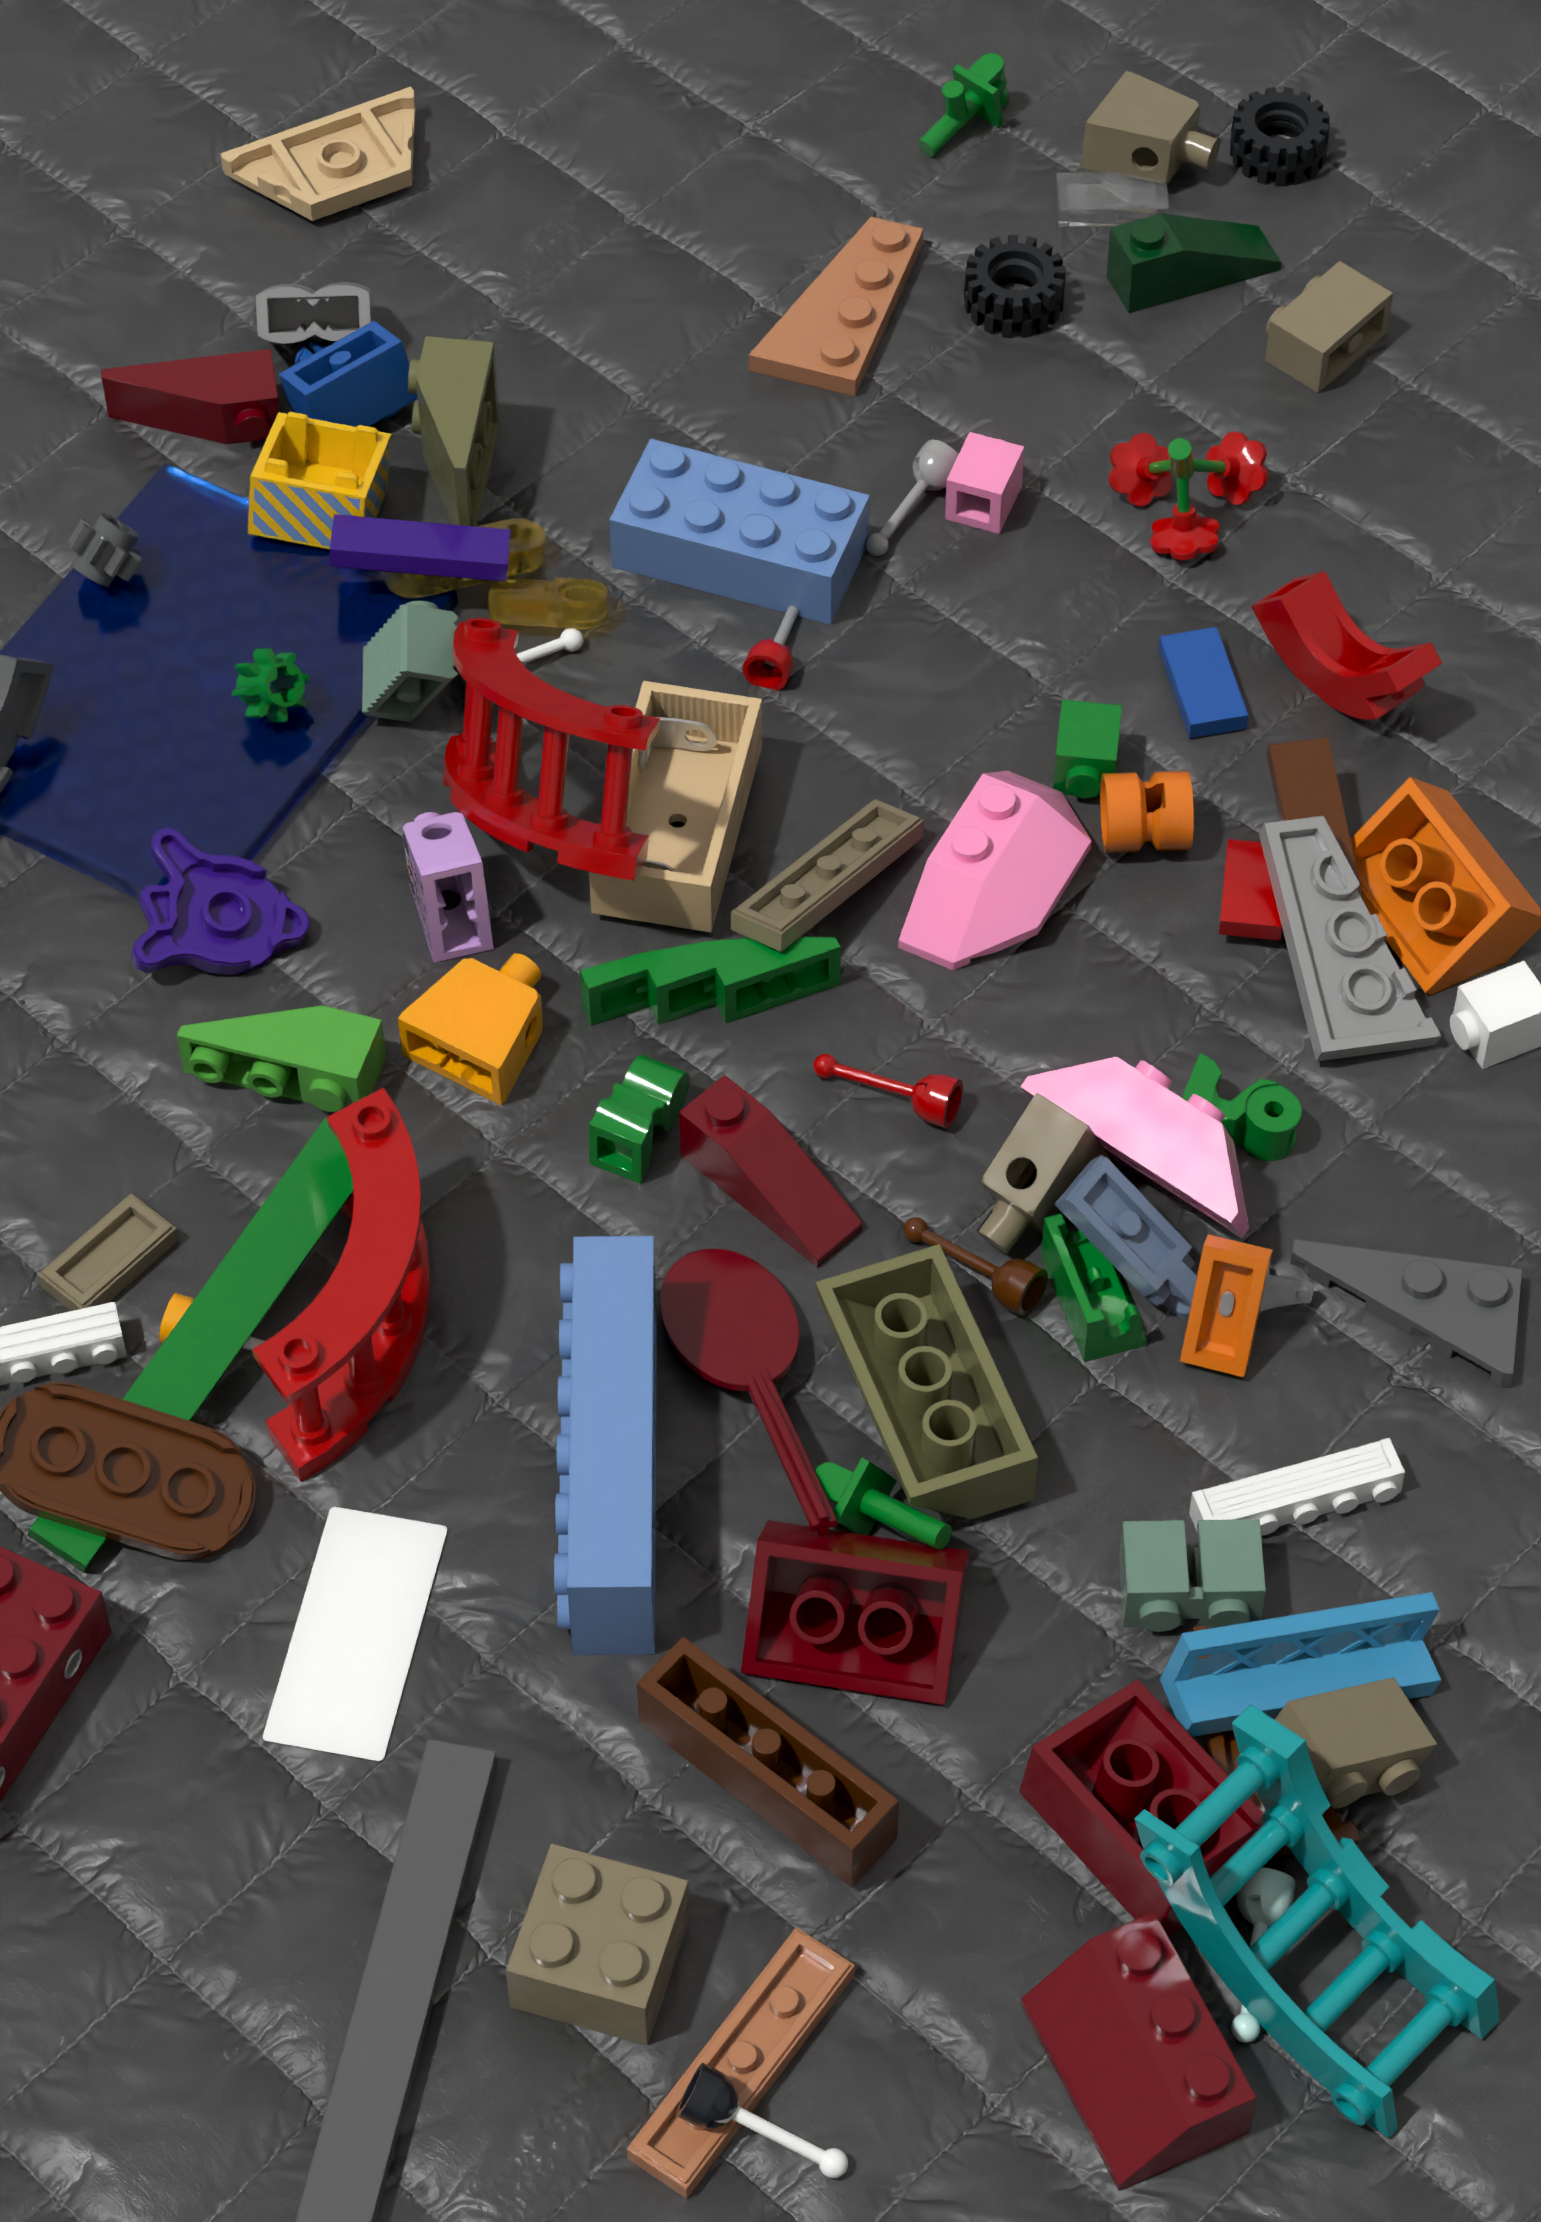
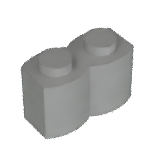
M351 282L332 283L316 291L298 284H280L266 288L256 295L258 337L274 343L287 344L303 341L315 334L320 338L337 342L373 321L371 289Z

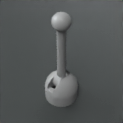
M928 440L916 454L912 464L913 477L917 483L881 531L871 534L866 540V549L871 555L881 556L887 552L889 548L888 539L925 490L938 491L946 488L947 478L959 455L952 447L939 440Z

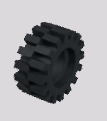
M1008 235V243L1002 244L1000 238L996 237L990 239L989 249L980 244L975 248V256L969 255L967 267L965 268L964 307L967 314L971 313V321L976 326L984 322L985 332L993 335L997 328H1001L1002 337L1012 338V330H1020L1021 338L1031 337L1032 327H1035L1039 333L1048 330V321L1055 324L1059 320L1060 312H1063L1066 268L1062 266L1063 258L1059 253L1052 255V246L1045 242L1040 248L1036 247L1037 238L1027 236L1024 244L1017 243L1018 235ZM1006 283H1021L1029 286L1030 288L1024 290H1009L1002 288L999 285Z

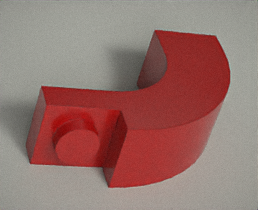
M1325 571L1294 578L1251 606L1270 643L1291 672L1327 705L1354 718L1364 720L1380 718L1421 691L1420 689L1426 684L1422 676L1442 664L1432 642L1392 649L1370 639L1358 628L1346 612Z

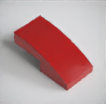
M1228 839L1219 934L1281 940L1282 925L1261 842Z

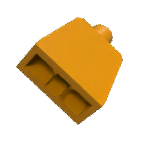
M519 953L511 955L499 971L473 958L462 959L398 1017L402 1056L502 1106L507 1100L542 1033L541 995L534 989V986L542 976L539 967L530 958Z

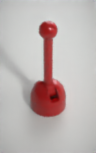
M821 1054L813 1062L814 1073L820 1078L828 1079L835 1075L911 1098L913 1111L919 1118L943 1128H949L952 1125L961 1105L963 1082L961 1079L951 1076L929 1074L919 1079L913 1086L839 1064L830 1054Z

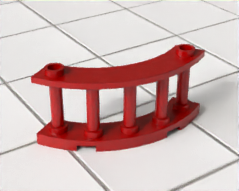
M472 618L465 622H460L454 632L452 656L455 667L466 681L463 733L457 736L451 735L446 745L443 783L444 786H450L451 788L450 801L478 828L517 849L529 852L533 850V843L558 851L557 863L596 874L634 881L647 859L649 835L633 833L626 826L633 749L643 751L648 749L659 731L660 718L645 716L640 709L632 706L612 705L606 707L557 689L531 673L517 657L515 647L518 643L519 631L503 629L498 621L487 618ZM493 702L499 705L496 742H492L493 739L491 738ZM523 718L544 725L538 799L518 785ZM569 734L608 744L601 824L569 815L563 809Z
M384 1087L327 1117L328 1126L340 1143L346 1157L353 1182V1194L342 1208L351 1223V1227L338 1265L317 1297L294 1321L275 1336L252 1349L253 1357L286 1404H290L282 1411L265 1420L268 1436L300 1482L331 1464L356 1444L368 1431L367 1423L379 1412L387 1400L391 1402L394 1400L414 1365L424 1338L428 1320L431 1274L427 1238L421 1219L422 1201L418 1164L411 1137L400 1112Z

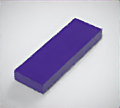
M334 514L329 566L503 582L507 580L510 529Z

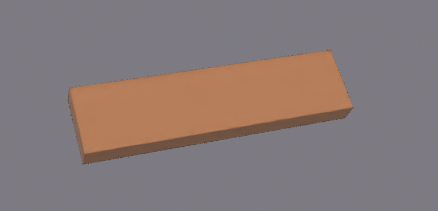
M796 1927L627 2147V2159L687 2199L742 2126V2124L731 2119L722 2127L708 2130L696 2127L676 2117L681 2098L701 2063H705L723 2072L733 2081L736 2087L739 2106L752 2113L855 1976V1965Z

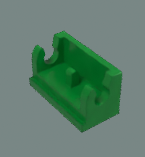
M1062 1214L1045 1217L1041 1259L1083 1361L1088 1362L1146 1346L1147 1338L1142 1328V1317L1138 1308L1132 1304L1119 1271L1080 1230L1068 1232Z

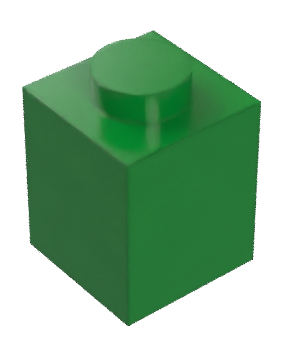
M1062 700L1053 789L1062 792L1063 795H1073L1079 798H1100L1102 773H1116L1122 705Z

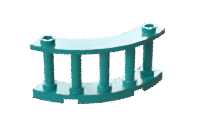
M1250 1704L1231 1723L1240 1753L1237 1757L1238 1767L1175 1830L1145 1809L1135 1818L1140 1841L1144 1849L1140 1853V1859L1147 1871L1157 1879L1168 1902L1200 1952L1247 2011L1257 2019L1269 2035L1302 2068L1331 2092L1332 2102L1343 2116L1356 2125L1363 2126L1367 2122L1387 2138H1390L1398 2129L1393 2092L1390 2086L1447 2025L1455 2027L1461 2024L1483 2039L1500 2021L1496 1982L1494 1978L1451 1947L1422 1920L1410 1928L1380 1897L1389 1888L1388 1884L1373 1868L1352 1839L1343 1837L1339 1842L1337 1841L1322 1816L1331 1804L1315 1773L1306 1740ZM1256 1791L1266 1809V1812L1262 1815L1263 1825L1209 1878L1200 1846ZM1284 1845L1288 1846L1309 1874L1307 1878L1309 1888L1249 1948L1223 1906ZM1329 1908L1338 1910L1362 1936L1361 1946L1363 1951L1303 2012L1282 1990L1268 1971ZM1396 1970L1425 1996L1426 2005L1379 2055L1364 2068L1333 2042L1325 2032L1383 1971L1394 1972Z

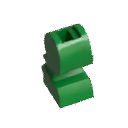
M1200 1053L1182 1098L1188 1101L1192 1094H1196L1222 1111L1225 1117L1221 1123L1233 1139L1234 1146L1241 1144L1250 1156L1259 1160L1275 1161L1289 1155L1295 1146L1296 1128L1300 1123L1302 1113L1300 1102L1296 1096L1285 1087L1278 1085L1279 1083L1259 1079L1230 1101L1219 1098L1218 1091L1222 1071L1214 1060Z
M642 1054L637 1056L629 1067L623 1084H614L613 1094L611 1097L602 1099L599 1102L597 1111L589 1123V1164L642 1184L652 1158L653 1127L668 1133L670 1132L679 1117V1111L682 1110L688 1093L689 1073Z

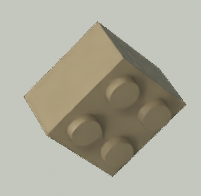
M551 1844L506 1968L510 2008L648 2045L690 1920L688 1880Z

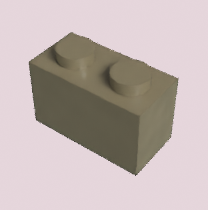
M1337 262L1322 276L1312 278L1303 292L1289 305H1282L1273 312L1265 329V333L1268 335L1265 361L1316 393H1319L1387 334L1393 292L1343 262Z
M1394 1677L1290 1700L1275 1718L1277 1722L1306 1740L1317 1778L1329 1803L1335 1809L1345 1807L1358 1800L1361 1796L1381 1791L1385 1795L1390 1796L1406 1790L1419 1779L1421 1775L1420 1766L1437 1746L1436 1741Z

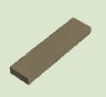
M874 799L731 911V930L782 952L924 838V820Z

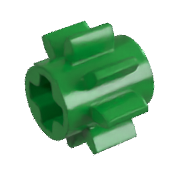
M272 648L254 649L253 658L255 664L238 663L235 665L239 675L236 688L231 691L232 696L239 697L248 706L245 713L247 718H262L266 715L270 723L285 722L288 719L286 707H305L307 704L302 696L305 691V682L310 677L308 674H302L301 670L294 665L296 658L294 652L278 653L275 656Z

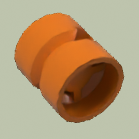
M1189 771L1154 772L1149 781H1142L1136 772L1102 773L1100 820L1104 852H1139L1145 842H1151L1157 851L1191 850L1194 832V806Z

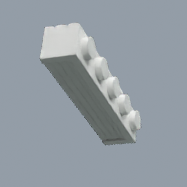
M115 1302L0 1327V1385L13 1382H28L35 1377L53 1373H68L76 1368L94 1364H109L116 1359L127 1357Z
M1386 1438L1251 1477L1194 1491L1191 1496L1189 1515L1196 1531L1198 1520L1260 1519L1261 1536L1268 1535L1276 1531L1279 1526L1294 1522L1300 1525L1307 1524L1322 1514L1333 1511L1340 1514L1347 1513L1355 1509L1358 1504L1373 1500L1379 1503L1389 1501L1398 1493H1401L1405 1471L1390 1438Z

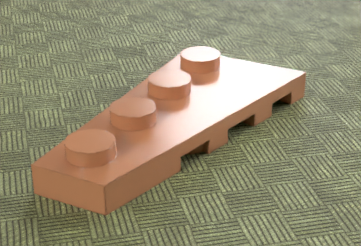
M870 217L748 355V371L856 396L923 246V228Z

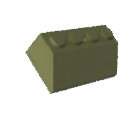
M940 1244L815 1282V1290L911 1506L975 1519L1035 1499L1038 1456Z

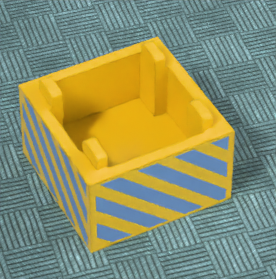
M278 412L250 475L247 534L330 549L334 514L377 518L388 488L391 434L379 432L376 428L358 425L353 427L308 418L307 415L288 412V414Z

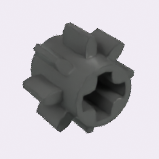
M105 513L100 514L94 525L81 518L68 540V543H70L69 549L77 553L71 565L85 577L106 587L111 585L116 575L129 582L143 559L140 556L142 552L133 547L139 535L125 523Z

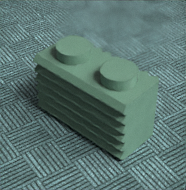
M412 601L400 605V609L396 610V614H392V618L387 619V623L383 624V628H379V632L375 633V637H371V641L367 642V646H363L362 713L366 716L411 723L458 675L454 669L455 665L452 656L454 632L457 628L454 623L459 619L454 612L438 609V606L431 602Z

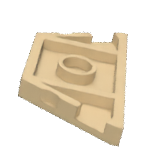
M410 86L220 153L222 170L225 175L311 221L412 186L416 111L414 90Z

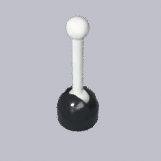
M701 2063L695 2071L681 2098L676 2117L696 2127L708 2130L722 2127L732 2119L818 2163L821 2172L829 2178L841 2177L847 2171L848 2158L840 2149L830 2148L825 2151L741 2108L738 2102L736 2087L733 2081L723 2072L705 2063Z

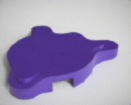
M162 828L152 837L150 854L169 879V883L166 885H148L141 891L139 905L149 928L135 941L132 949L131 959L138 970L150 973L170 965H188L209 973L241 974L262 966L281 950L297 947L307 937L310 927L307 912L292 903L284 891L279 893L275 885L266 877L267 870L251 860L237 856L214 855L203 852L173 828Z

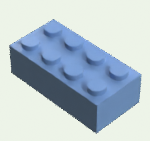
M650 438L609 519L611 564L613 568L786 613L789 606H794L799 610L797 616L831 625L866 550V540L869 537L870 495Z

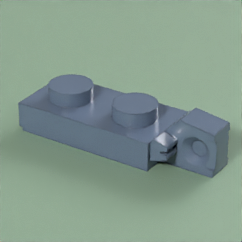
M1101 1155L1092 1159L1057 1200L1055 1205L1143 1297L1146 1296L1156 1306L1163 1304L1172 1313L1185 1320L1189 1317L1197 1275L1191 1270L1195 1263L1188 1254L1192 1246L1107 1157Z

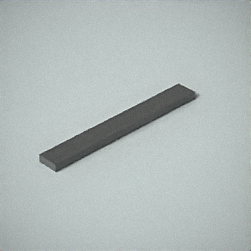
M432 1739L427 1741L295 2222H376L497 1765L496 1751Z

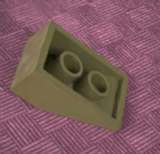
M425 336L420 359H412L409 366L408 391L410 394H417L418 400H415L413 407L412 431L413 434H421L423 458L451 524L477 527L500 425L494 342Z

